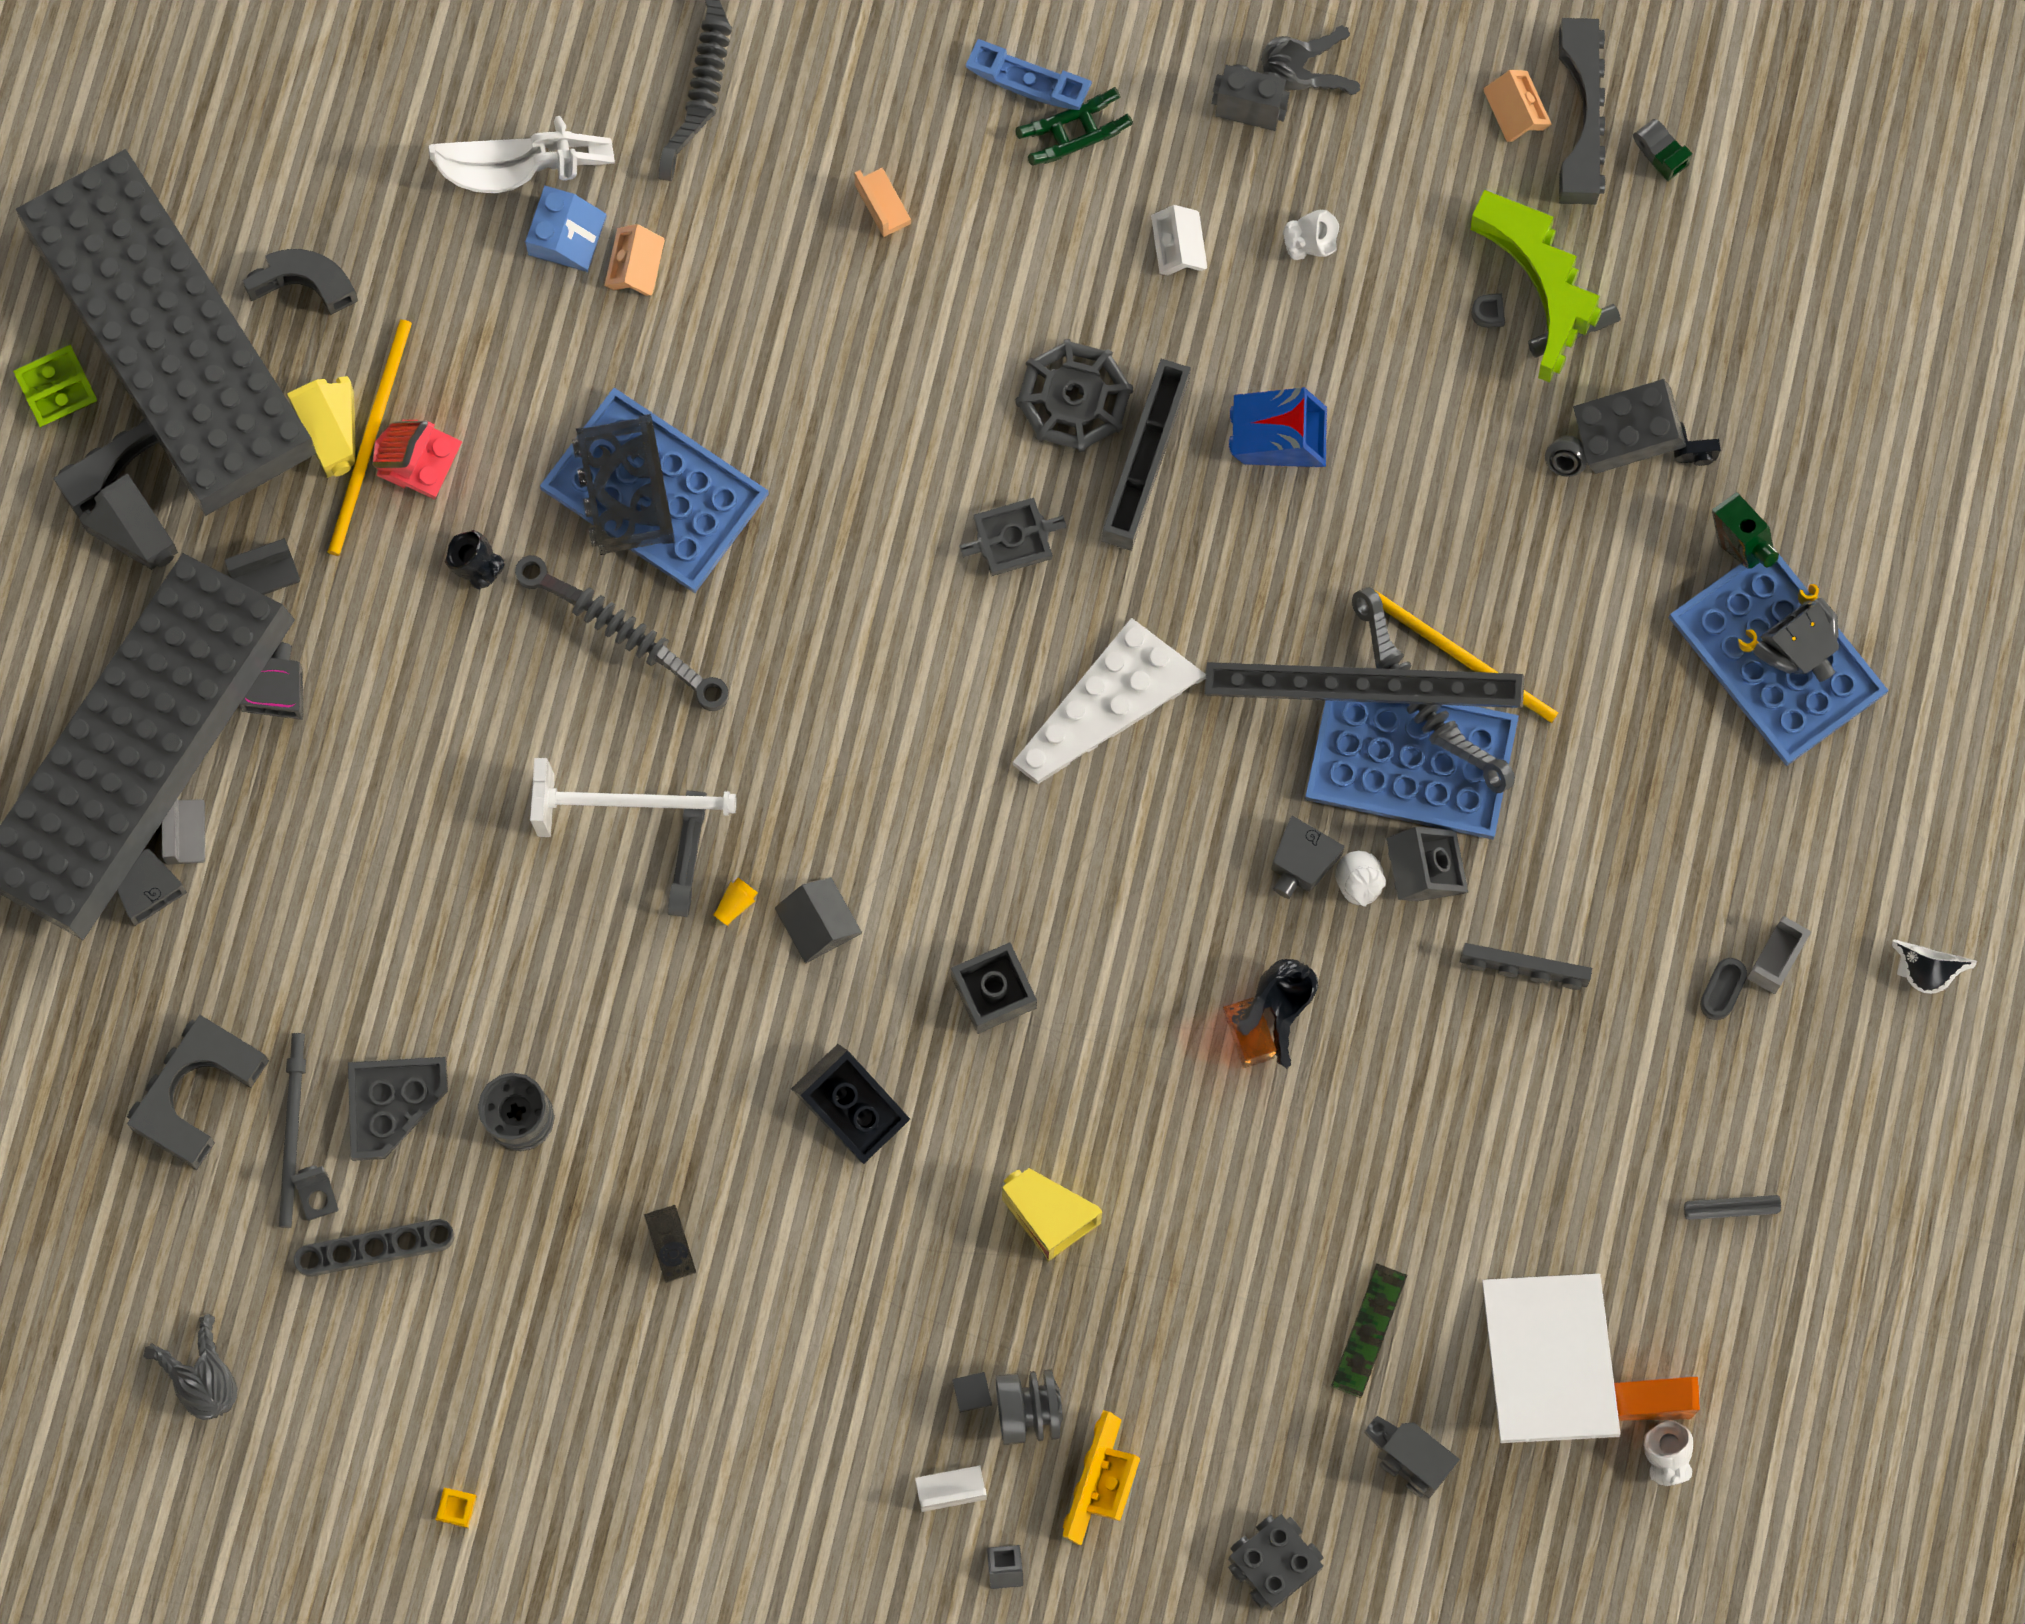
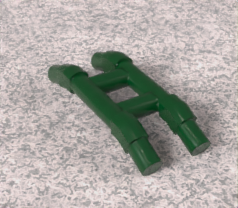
M1116 87L1082 103L1080 110L1068 109L1046 119L1043 118L1030 124L1016 127L1015 132L1019 139L1040 136L1051 130L1058 144L1045 148L1042 151L1030 153L1028 155L1030 165L1047 164L1057 161L1068 154L1097 142L1108 140L1133 125V121L1127 113L1098 129L1091 114L1101 111L1110 103L1121 98ZM1080 119L1086 134L1069 141L1062 125Z

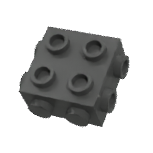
M1225 65L1223 75L1217 74L1213 88L1214 94L1211 104L1217 105L1215 116L1276 131L1278 121L1284 122L1288 108L1290 92L1285 91L1286 79L1273 72H1264L1263 74L1254 72L1244 65Z
M1282 1514L1276 1519L1272 1515L1264 1519L1256 1526L1259 1532L1250 1540L1246 1536L1238 1540L1230 1548L1233 1553L1228 1559L1231 1562L1228 1568L1240 1583L1245 1580L1253 1589L1249 1593L1252 1599L1261 1609L1266 1606L1270 1612L1324 1567L1320 1562L1324 1559L1320 1551L1312 1543L1307 1546L1299 1536L1302 1530L1291 1517L1286 1520Z

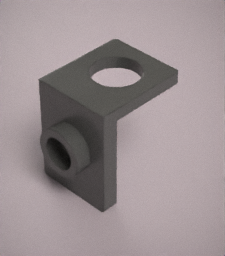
M323 1166L306 1167L298 1171L299 1174L291 1176L294 1185L298 1189L308 1221L339 1211L328 1174ZM316 1191H322L328 1197L327 1205L319 1210L313 1209L309 1204L311 1194Z

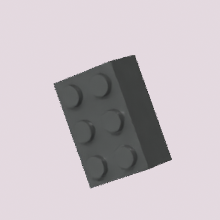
M1665 379L1573 406L1587 463L1595 474L1686 447L1672 389Z

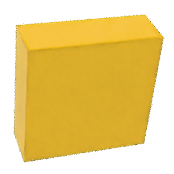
M444 1487L435 1520L469 1529L477 1496Z

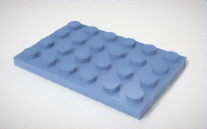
M616 388L612 389L540 485V489L693 593L697 592L769 495L767 489Z
M1779 555L1776 563L1768 568L1764 567L1761 563L1751 569H1747L1744 565L1739 564L1672 612L1668 618L1787 767L1886 695L1888 689L1839 628V637L1837 639L1839 649L1827 658L1835 673L1822 682L1818 681L1812 670L1806 674H1788L1768 665L1755 656L1753 651L1744 652L1739 648L1738 639H1741L1744 643H1751L1753 639L1746 635V630H1754L1757 635V641L1761 642L1763 640L1760 636L1800 607L1801 604L1798 601L1800 589L1803 590L1805 595L1812 596Z
M1325 700L1305 800L1494 840L1503 792L1495 793L1487 786L1483 777V770L1436 744L1432 745L1429 738L1435 731L1423 733L1422 727L1427 721L1416 724L1414 721L1419 711L1409 714L1406 709L1410 704ZM1442 705L1436 712L1438 714L1447 711L1449 717L1444 723L1455 721L1458 725L1457 728L1466 740L1495 758L1502 759L1509 764L1519 715L1476 706Z

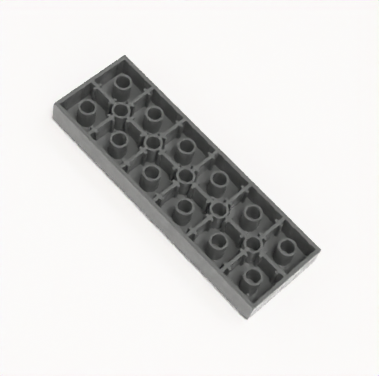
M126 149L16 208L24 230L205 516L316 454L310 434Z
M184 553L181 554L1 823L0 894L81 940L85 939L294 623L295 619L283 604Z

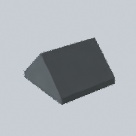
M831 877L802 884L775 907L778 916L805 964L862 934L861 929Z

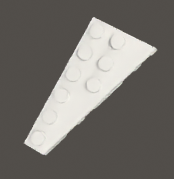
M1131 618L1013 761V766L1039 784L1068 766L1076 758L1098 747L1103 741L1111 736L1114 737L1151 714L1165 702L1181 695L1183 691L1192 685L1200 683L1206 679V674Z

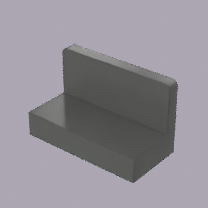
M285 538L224 559L232 579L263 595L300 582V577Z

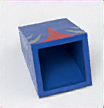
M1305 387L1234 395V405L1230 408L1233 436H1230L1229 448L1231 454L1244 465L1326 467L1327 406Z

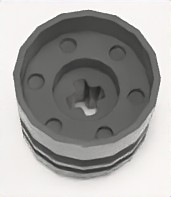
M519 1073L499 1075L486 1085L480 1095L478 1103L480 1120L493 1139L504 1148L519 1152L531 1150L543 1143L551 1133L555 1120L553 1105L539 1084L527 1075ZM521 1110L523 1112V1119L517 1122L515 1119L516 1111Z
M1052 1369L1043 1370L1044 1385L1038 1386L1036 1372L1030 1371L1029 1387L1023 1388L1017 1373L996 1375L998 1411L1004 1445L1025 1443L1027 1427H1034L1038 1441H1043V1425H1049L1052 1440L1060 1439V1427L1063 1420L1060 1389L1054 1379Z

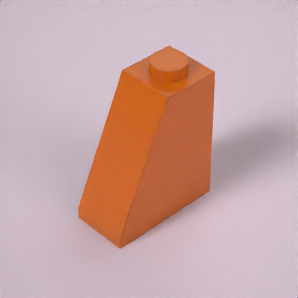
M1698 1377L1614 1383L1619 1421L1692 1419L1700 1410Z

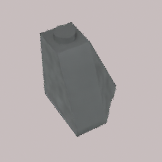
M128 473L101 490L94 498L97 502L95 508L91 512L89 509L85 510L79 517L87 533L151 570L157 566H166L174 559V555L178 553L175 544Z

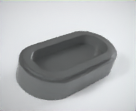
M1726 958L1716 966L1700 1000V1008L1709 1019H1724L1732 1011L1747 979V970L1741 961L1735 958Z

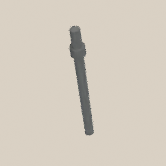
M292 1033L291 1053L286 1063V1073H289L279 1213L280 1228H292L295 1185L291 1176L295 1175L302 1074L306 1073V1059H303L305 1034Z

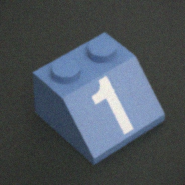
M544 185L525 241L528 255L588 272L607 217L606 213L573 193Z

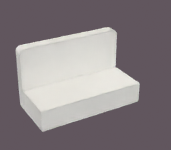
M1172 205L1151 215L1160 274L1168 276L1186 267L1199 271L1207 269L1198 211Z
M980 1465L915 1478L921 1512L987 1500Z

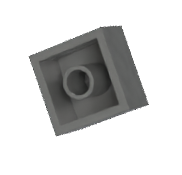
M1011 942L951 968V978L977 1034L1037 1009V999Z

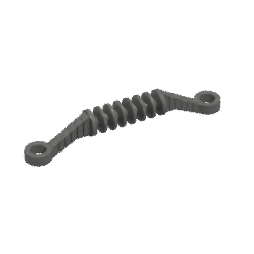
M705 0L707 11L705 20L702 21L701 25L702 30L705 32L699 35V40L702 44L697 46V52L701 55L695 57L694 62L698 66L694 67L692 71L693 75L697 78L691 79L690 85L694 89L688 92V97L692 101H688L685 106L687 111L685 123L669 140V143L662 151L659 165V180H673L677 154L716 114V107L712 104L718 102L719 97L715 93L721 89V85L716 81H720L723 78V74L719 70L724 69L725 62L722 58H725L728 53L723 47L729 45L730 40L726 36L732 32V26L728 22L720 0Z
M528 555L518 561L515 567V574L518 582L527 589L543 588L559 596L574 606L572 613L576 616L587 611L584 617L586 623L591 622L596 617L597 620L594 626L596 630H600L604 625H607L605 636L610 637L615 632H618L615 642L621 644L627 638L628 641L625 649L628 651L639 646L636 652L638 658L643 657L648 652L649 655L646 663L653 666L658 662L668 670H671L673 674L677 675L689 687L691 686L697 693L698 702L704 709L717 711L727 704L729 692L726 684L716 677L703 679L700 675L696 674L693 669L669 651L667 648L668 639L663 637L655 643L656 631L652 630L645 636L644 633L647 625L642 623L634 629L635 617L632 616L624 622L626 611L621 609L614 615L615 604L613 602L603 608L605 597L600 595L593 601L595 590L589 587L582 591L549 575L545 562L541 558ZM527 566H537L540 569L539 576L535 579L525 578L523 571ZM710 687H716L721 690L722 695L717 701L710 702L704 698L705 690Z
M1370 587L1355 592L1352 597V606L1356 615L1361 620L1369 621L1376 668L1410 670L1412 665L1408 661L1399 665L1404 654L1390 641L1386 619L1384 618L1383 604L1378 593ZM1410 704L1406 710L1409 714L1419 711L1414 718L1416 724L1427 721L1422 727L1423 733L1435 731L1429 738L1432 745L1436 744L1483 770L1484 780L1493 792L1502 793L1513 787L1515 776L1510 765L1506 761L1495 758L1466 740L1457 728L1458 725L1455 721L1444 723L1449 717V713L1447 711L1436 713L1442 705Z

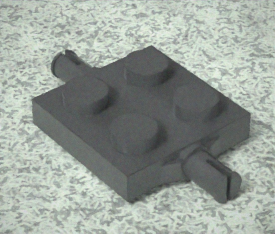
M1033 497L974 514L973 519L978 532L977 540L960 544L959 547L963 558L981 552L982 556L987 560L991 576L1051 560L1053 555L1048 542L1049 532L1066 528V523L1063 515L1044 520V517L1038 511Z

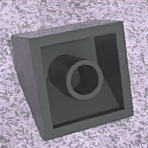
M1413 827L1386 838L1398 900L1424 901L1468 893L1457 832L1444 829Z

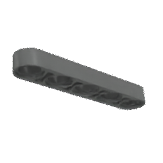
M434 1219L309 1244L300 1247L296 1251L294 1264L302 1275L313 1277L443 1251L452 1245L454 1231L447 1221ZM437 1226L445 1227L448 1230V1238L441 1244H436L430 1239L431 1230ZM411 1233L416 1237V1243L412 1249L403 1250L398 1247V1238L402 1234ZM372 1239H378L384 1245L382 1253L376 1257L369 1256L365 1251L366 1244ZM347 1246L350 1248L351 1257L347 1262L338 1263L333 1259V1252L337 1247ZM308 1252L316 1253L319 1258L317 1266L311 1270L304 1269L300 1264L302 1256Z

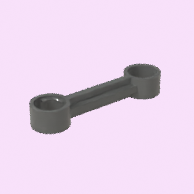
M687 790L686 796H707V793ZM706 809L683 810V824L674 880L669 896L668 915L688 917L701 827L704 822Z

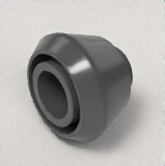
M1562 436L1554 441L1545 452L1547 466L1560 476H1576L1582 473L1587 466L1583 444L1576 437Z

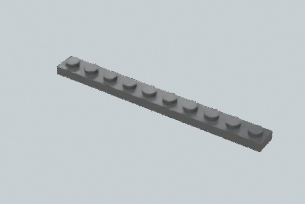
M1207 662L1204 694L1222 697L1522 708L1525 676L1514 673Z

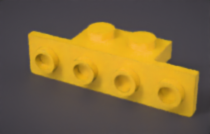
M1103 1410L1100 1419L1095 1424L1094 1439L1090 1450L1084 1458V1470L1080 1481L1074 1488V1500L1070 1513L1066 1515L1063 1523V1537L1077 1545H1082L1091 1514L1117 1521L1121 1520L1140 1462V1458L1134 1454L1113 1449L1122 1419Z

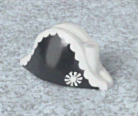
M1895 939L1892 943L1893 948L1901 956L1897 975L1907 977L1908 982L1915 989L1923 993L1932 994L1943 991L1959 973L1974 968L1977 963L1976 960L1935 951Z

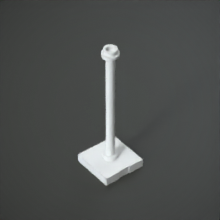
M534 758L530 821L538 837H551L552 810L557 805L723 810L724 816H729V813H736V794H730V791H724V797L557 792V788H554L555 775L548 759Z

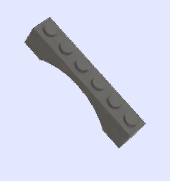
M1562 18L1559 27V59L1569 70L1577 84L1582 99L1584 115L1581 137L1572 153L1562 163L1560 169L1559 204L1596 205L1599 195L1605 193V175H1600V165L1605 163V146H1600V135L1604 136L1605 117H1600V106L1604 107L1605 88H1600V78H1604L1605 59H1599V49H1604L1605 31L1599 30V19Z
M143 418L138 426L130 431L120 432L113 438L112 442L102 448L99 447L91 450L83 460L75 465L70 464L62 468L58 475L54 477V480L79 518L85 510L89 509L92 511L95 508L97 502L94 498L101 490L115 482L119 474L135 457L159 442Z

